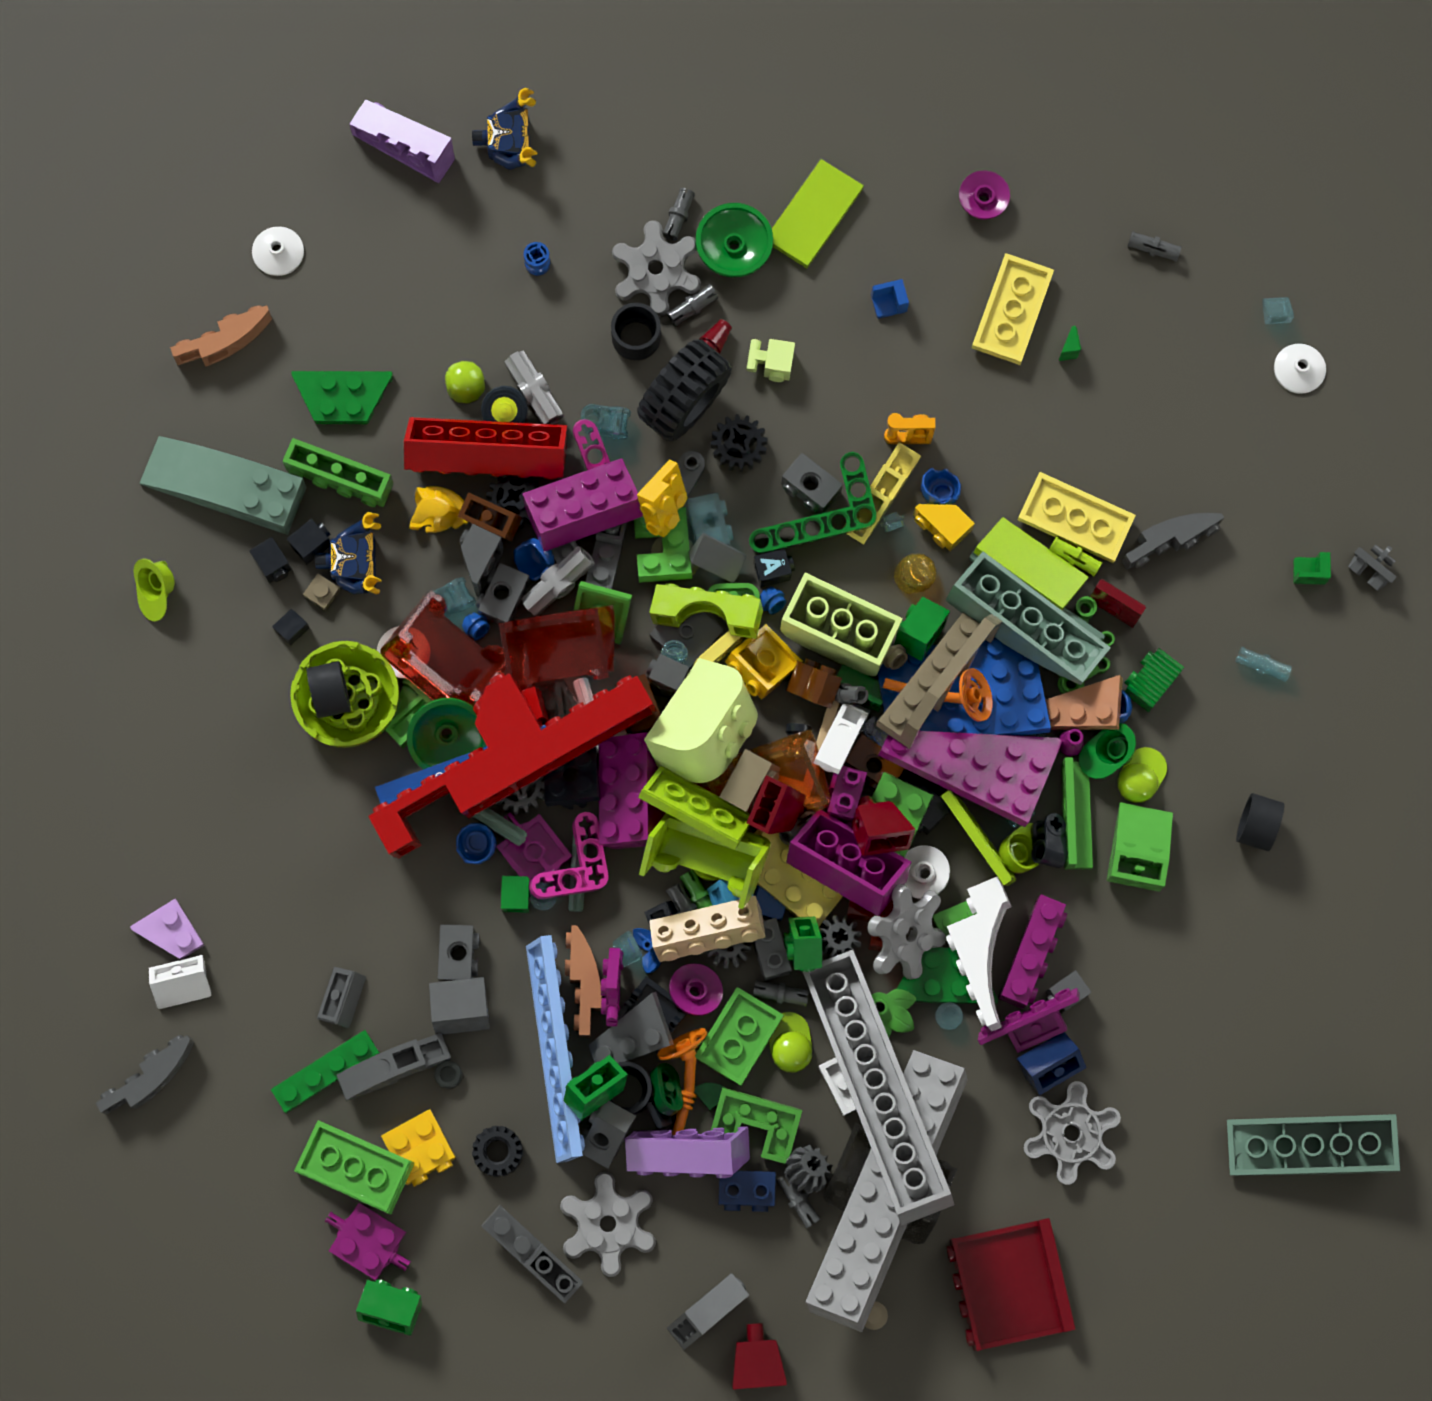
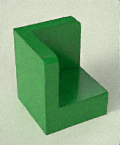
M1319 552L1315 558H1294V584L1325 585L1331 578L1330 552Z
M502 876L501 911L506 913H529V877Z

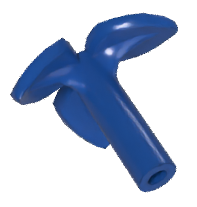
M644 928L633 929L635 943L639 948L649 951L642 957V966L645 973L650 974L656 971L661 964L653 949L651 931Z

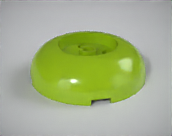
M354 641L332 642L314 650L299 665L300 668L291 684V705L301 727L317 741L334 747H355L372 741L391 723L398 707L399 686L392 666L377 650ZM340 661L348 694L351 695L349 699L351 711L344 713L341 719H335L333 716L318 719L310 693L307 668ZM356 675L360 678V682L353 686L349 684V678ZM363 699L368 700L370 703L366 709L358 707L359 702Z

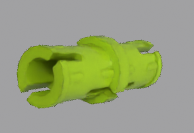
M1059 537L1055 538L1049 548L1050 551L1068 561L1072 566L1075 565L1093 577H1095L1103 563L1082 552L1083 549L1081 547L1075 548Z

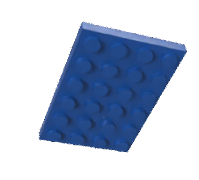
M996 638L991 643L985 640L980 646L970 668L979 670L990 686L993 705L989 718L981 722L975 721L967 714L963 704L944 702L938 712L934 709L931 711L919 730L1012 736L1049 733L1051 726L1038 664ZM933 645L922 661L907 654L908 658L905 664L896 670L888 668L882 663L877 678L881 700H883V713L900 693L884 689L885 678L908 683L937 645ZM959 676L955 678L949 692L959 693ZM983 698L978 707L980 712L983 708Z

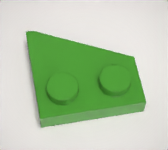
M410 678L403 679V687L399 694L396 713L391 723L385 729L402 749L407 746V730L412 717L422 706L432 701Z

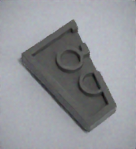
M651 993L618 1020L617 1026H611L589 1044L594 1063L600 1062L608 1055L617 1063L625 1062L674 1044L657 993Z

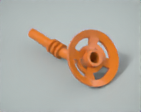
M975 668L967 669L962 673L959 681V693L948 692L944 701L963 704L967 714L978 722L987 720L992 712L993 701L990 686L984 675ZM885 678L883 688L901 692L907 683ZM983 698V708L980 712L978 707Z
M705 1028L695 1029L675 1038L673 1045L662 1048L657 1054L660 1060L680 1057L682 1061H685L684 1090H681L683 1107L677 1112L672 1135H676V1132L684 1130L689 1110L693 1109L691 1104H694L693 1098H696L694 1093L696 1072L695 1048L707 1036L708 1032Z

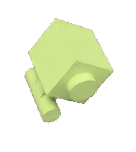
M752 339L746 370L748 372H756L758 363L765 364L764 377H769V380L774 382L789 381L795 343L769 339L768 350L763 351L760 350L761 341Z

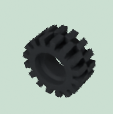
M495 1125L485 1128L482 1133L476 1136L472 1146V1157L476 1166L485 1174L493 1177L507 1176L509 1173L514 1172L516 1167L520 1165L523 1156L522 1143L519 1137L511 1129L504 1126ZM493 1141H503L508 1146V1155L505 1160L493 1162L488 1158L487 1148Z

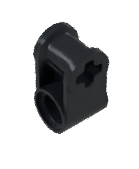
M1051 813L1046 816L1044 821H1037L1031 826V856L1035 863L1061 868L1066 863L1068 856L1066 848V823L1059 814Z

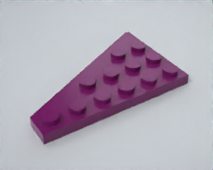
M919 731L910 749L888 734L878 756L1026 827L1062 744V739Z

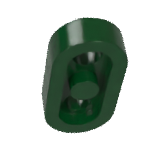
M660 1063L651 1072L654 1102L659 1112L667 1116H673L683 1107L680 1079L674 1067L667 1063Z

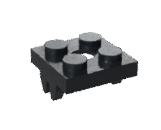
M597 747L590 749L544 776L545 804L547 807L562 805L571 810L573 805L585 808L587 802L600 800L599 750ZM569 768L578 770V777L573 782H567L563 778L564 772Z
M646 976L624 1003L618 1014V1020L651 993L656 992L670 1034L672 1035L687 1013L675 1005L669 992Z

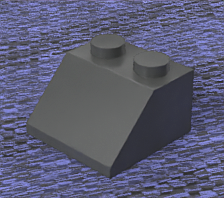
M472 524L470 530L463 532L459 544H461L462 555L475 594L479 597L488 584L487 580L492 569H496L504 553V547L500 536Z

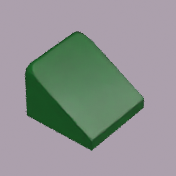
M1076 326L1071 327L1059 361L1077 359L1079 356L1081 345Z

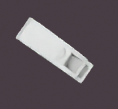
M855 703L843 704L814 760V764L819 765L827 772L839 774L871 710Z

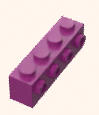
M1042 894L1037 898L999 994V1000L1024 1009L1028 1003L1033 1004L1038 992V988L1034 987L1037 978L1042 979L1048 967V963H1045L1044 960L1048 952L1053 953L1058 938L1054 937L1057 927L1062 929L1068 915L1064 912L1066 904Z

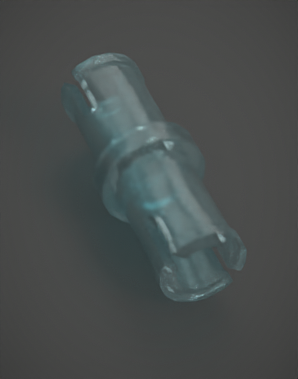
M1241 647L1238 654L1243 656L1239 655L1235 660L1236 663L1257 670L1258 674L1263 675L1265 673L1284 682L1287 681L1289 675L1283 672L1290 673L1292 669L1290 665L1271 659L1268 654L1261 655L1245 647Z

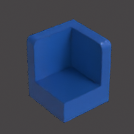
M903 279L872 286L871 299L877 318L907 312L909 300Z

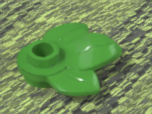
M894 989L888 994L882 992L871 994L875 1004L882 1002L885 1005L884 1009L878 1011L888 1038L892 1030L905 1033L914 1029L913 1019L907 1011L916 1001V997L912 993L902 989Z

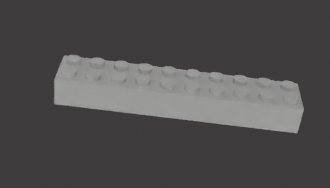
M850 950L822 961V968L811 972H803L901 1226L954 1206L950 1189L854 951Z
M913 1050L903 1075L935 1155H937L968 1079L965 1068ZM872 1149L869 1152L805 1301L811 1313L862 1332L907 1226V1224L901 1226Z

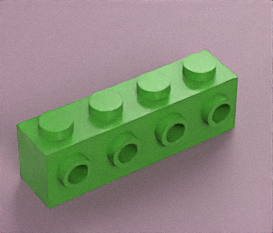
M292 438L282 461L289 474L312 480L315 486L327 489V486L336 489L339 495L346 498H351L352 496L360 498L362 503L370 507H376V505L384 507L394 484L391 475L295 438Z

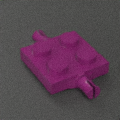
M511 812L507 814L513 824L526 831V840L521 845H516L505 839L496 847L518 876L529 877V884L537 874L557 871L572 858L570 852L540 814L521 825ZM554 876L555 881L552 884L556 886V876ZM562 879V884L565 887L567 884Z
M609 948V958L603 959V975H606L607 978L601 979V996H606L601 1001V1015H606V1026L618 1025L621 971L624 967L622 963L624 954L620 948Z
M361 1203L357 1204L352 1214L345 1220L335 1215L332 1211L329 1213L328 1216L337 1222L328 1217L325 1222L338 1229L337 1238L329 1252L374 1280H378L384 1268L391 1263L404 1272L407 1270L408 1267L399 1261L407 1266L410 1265L411 1261L398 1254L399 1244L407 1233L406 1231Z

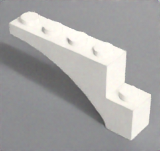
M998 877L967 889L970 898L966 899L972 914H977L947 926L950 935L946 936L951 950H957L960 959L956 963L961 975H967L970 982L966 986L972 1001L977 1000L980 1007L976 1011L982 1026L987 1025L991 1031L1002 1027L992 991L993 951L1006 910L1012 907L1003 884Z

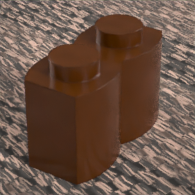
M806 658L805 663L797 660L786 691L813 703L831 708L842 678L835 675L837 670L825 665L821 666V663Z

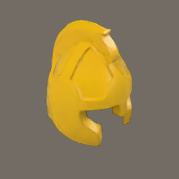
M438 486L416 488L415 502L417 507L410 521L409 529L419 530L423 526H431L425 527V532L438 533L450 527L458 529L463 524H468V521L457 517L464 503V500L458 494Z

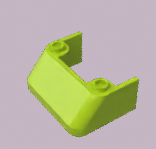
M666 813L648 835L639 875L645 876L652 866L660 872H669L676 869L678 865L728 881L727 888L731 891L732 895L740 898L738 908L744 909L754 894L769 853L771 842L763 836L747 831L734 850Z

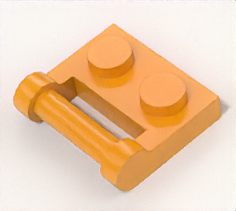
M892 413L887 420L888 429L884 433V440L888 444H898L899 442L902 444H931L935 431V418H929L928 415L924 414L915 415L913 418H903L898 413Z

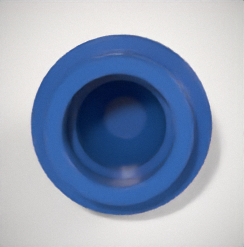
M774 587L764 589L760 594L763 610L768 611L771 615L778 613L787 603L784 598L785 594Z
M475 612L468 614L462 623L465 635L474 640L483 638L490 629L487 618Z

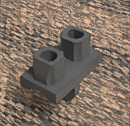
M1376 544L1370 551L1378 556L1376 560L1361 547H1358L1354 552L1356 555L1348 566L1357 575H1360L1368 565L1376 570V573L1367 583L1377 591L1386 586L1388 582L1392 583L1396 578L1393 573L1380 564L1384 561L1391 567L1396 562V560L1388 555L1393 549L1389 545L1384 551Z

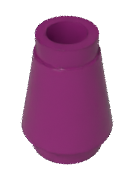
M1079 729L1066 730L1058 737L1062 739L1059 750L1067 756L1079 754L1084 746L1083 734ZM1070 737L1075 738L1077 742H1073Z

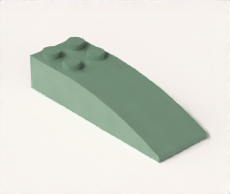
M159 436L140 481L142 486L286 535L290 531L307 488L301 477L225 452Z
M984 551L954 584L945 600L961 613H965L978 623H981L988 615L993 614L1003 621L995 636L996 639L1031 661L1080 685L1111 648Z
M1396 1114L1227 1120L1230 1176L1400 1172Z

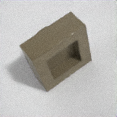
M318 573L303 593V596L326 611L341 589Z

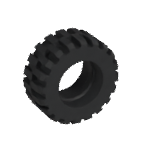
M695 339L689 342L671 358L669 363L650 384L649 389L644 393V397L637 408L639 418L666 441L678 440L695 425L721 393L722 388L726 385L731 375V364L703 340Z

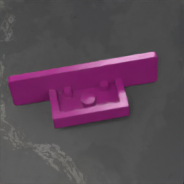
M1067 988L1055 994V998L1049 1001L1039 1000L1033 1003L1027 1011L1022 1013L1015 1011L1006 1016L1005 1021L1000 1022L1002 1027L997 1030L991 1031L987 1025L983 1026L978 1034L979 1044L983 1045L1002 1035L1008 1034L1017 1053L1067 1031V1025L1059 1010L1079 1001L1080 993L1078 989L1075 988L1070 991Z

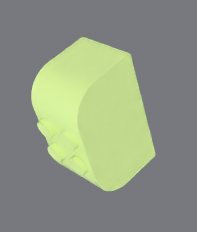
M804 573L781 620L780 630L786 637L809 650L865 675L876 676L896 637L903 618L810 574Z
M698 658L644 739L658 768L663 766L694 783L712 781L725 772L732 760L738 755L739 749L745 740L751 735L758 718L757 710L740 673L732 667Z

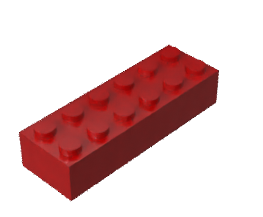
M409 418L404 438V470H412L413 472L438 471L442 474L462 472L467 475L481 473L497 477L504 475H517L521 478L539 476L546 479L563 478L567 455V425Z

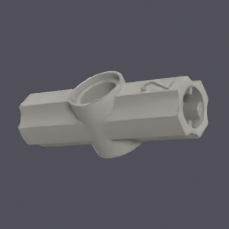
M524 350L510 355L504 361L505 365L516 381L518 390L526 398L527 405H531L541 424L555 425L564 415L550 394L551 390L540 372L537 373Z
M578 546L559 564L552 565L541 575V581L521 598L522 604L534 616H539L556 599L563 598L573 590L575 582L595 564L593 558L582 547Z

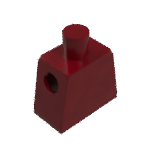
M766 775L747 824L767 834L791 831L798 817L804 812L803 804L806 795Z
M864 796L859 799L852 821V829L862 856L909 850L915 828L894 803L890 801L874 803L870 796Z
M763 1323L746 1324L748 1342L736 1343L732 1388L745 1389L787 1385L777 1341L764 1340Z

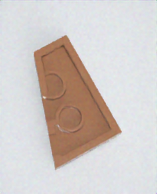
M1121 675L1046 699L1051 730L1119 729L1123 683Z

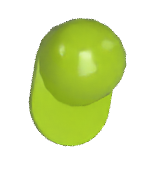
M1149 747L1137 749L1132 760L1123 766L1118 776L1117 785L1121 796L1133 803H1143L1150 800L1158 790L1167 772V763L1163 755Z
M1028 823L1026 827L1021 826L1016 829L999 846L1001 860L1005 863V867L1013 873H1024L1039 865L1032 860L1031 826L1033 823Z
M794 1012L782 1013L784 1015L782 1021L769 1041L771 1056L779 1069L789 1073H796L803 1070L812 1058L813 1049L810 1030L802 1016Z

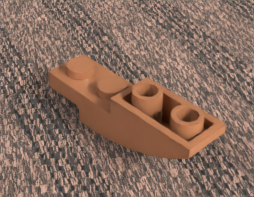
M267 305L263 307L254 306L245 313L239 315L230 314L225 316L223 320L217 321L220 328L219 332L210 331L194 340L186 339L176 343V346L170 347L177 365L202 358L205 366H209L233 355L253 341L272 320Z
M572 925L571 932H566V949H571L570 960H565V976H570V983H581L580 987H575V1004H580V1015L574 1014V1031H579L580 1038H591V1011H601L600 978L590 946L578 926Z

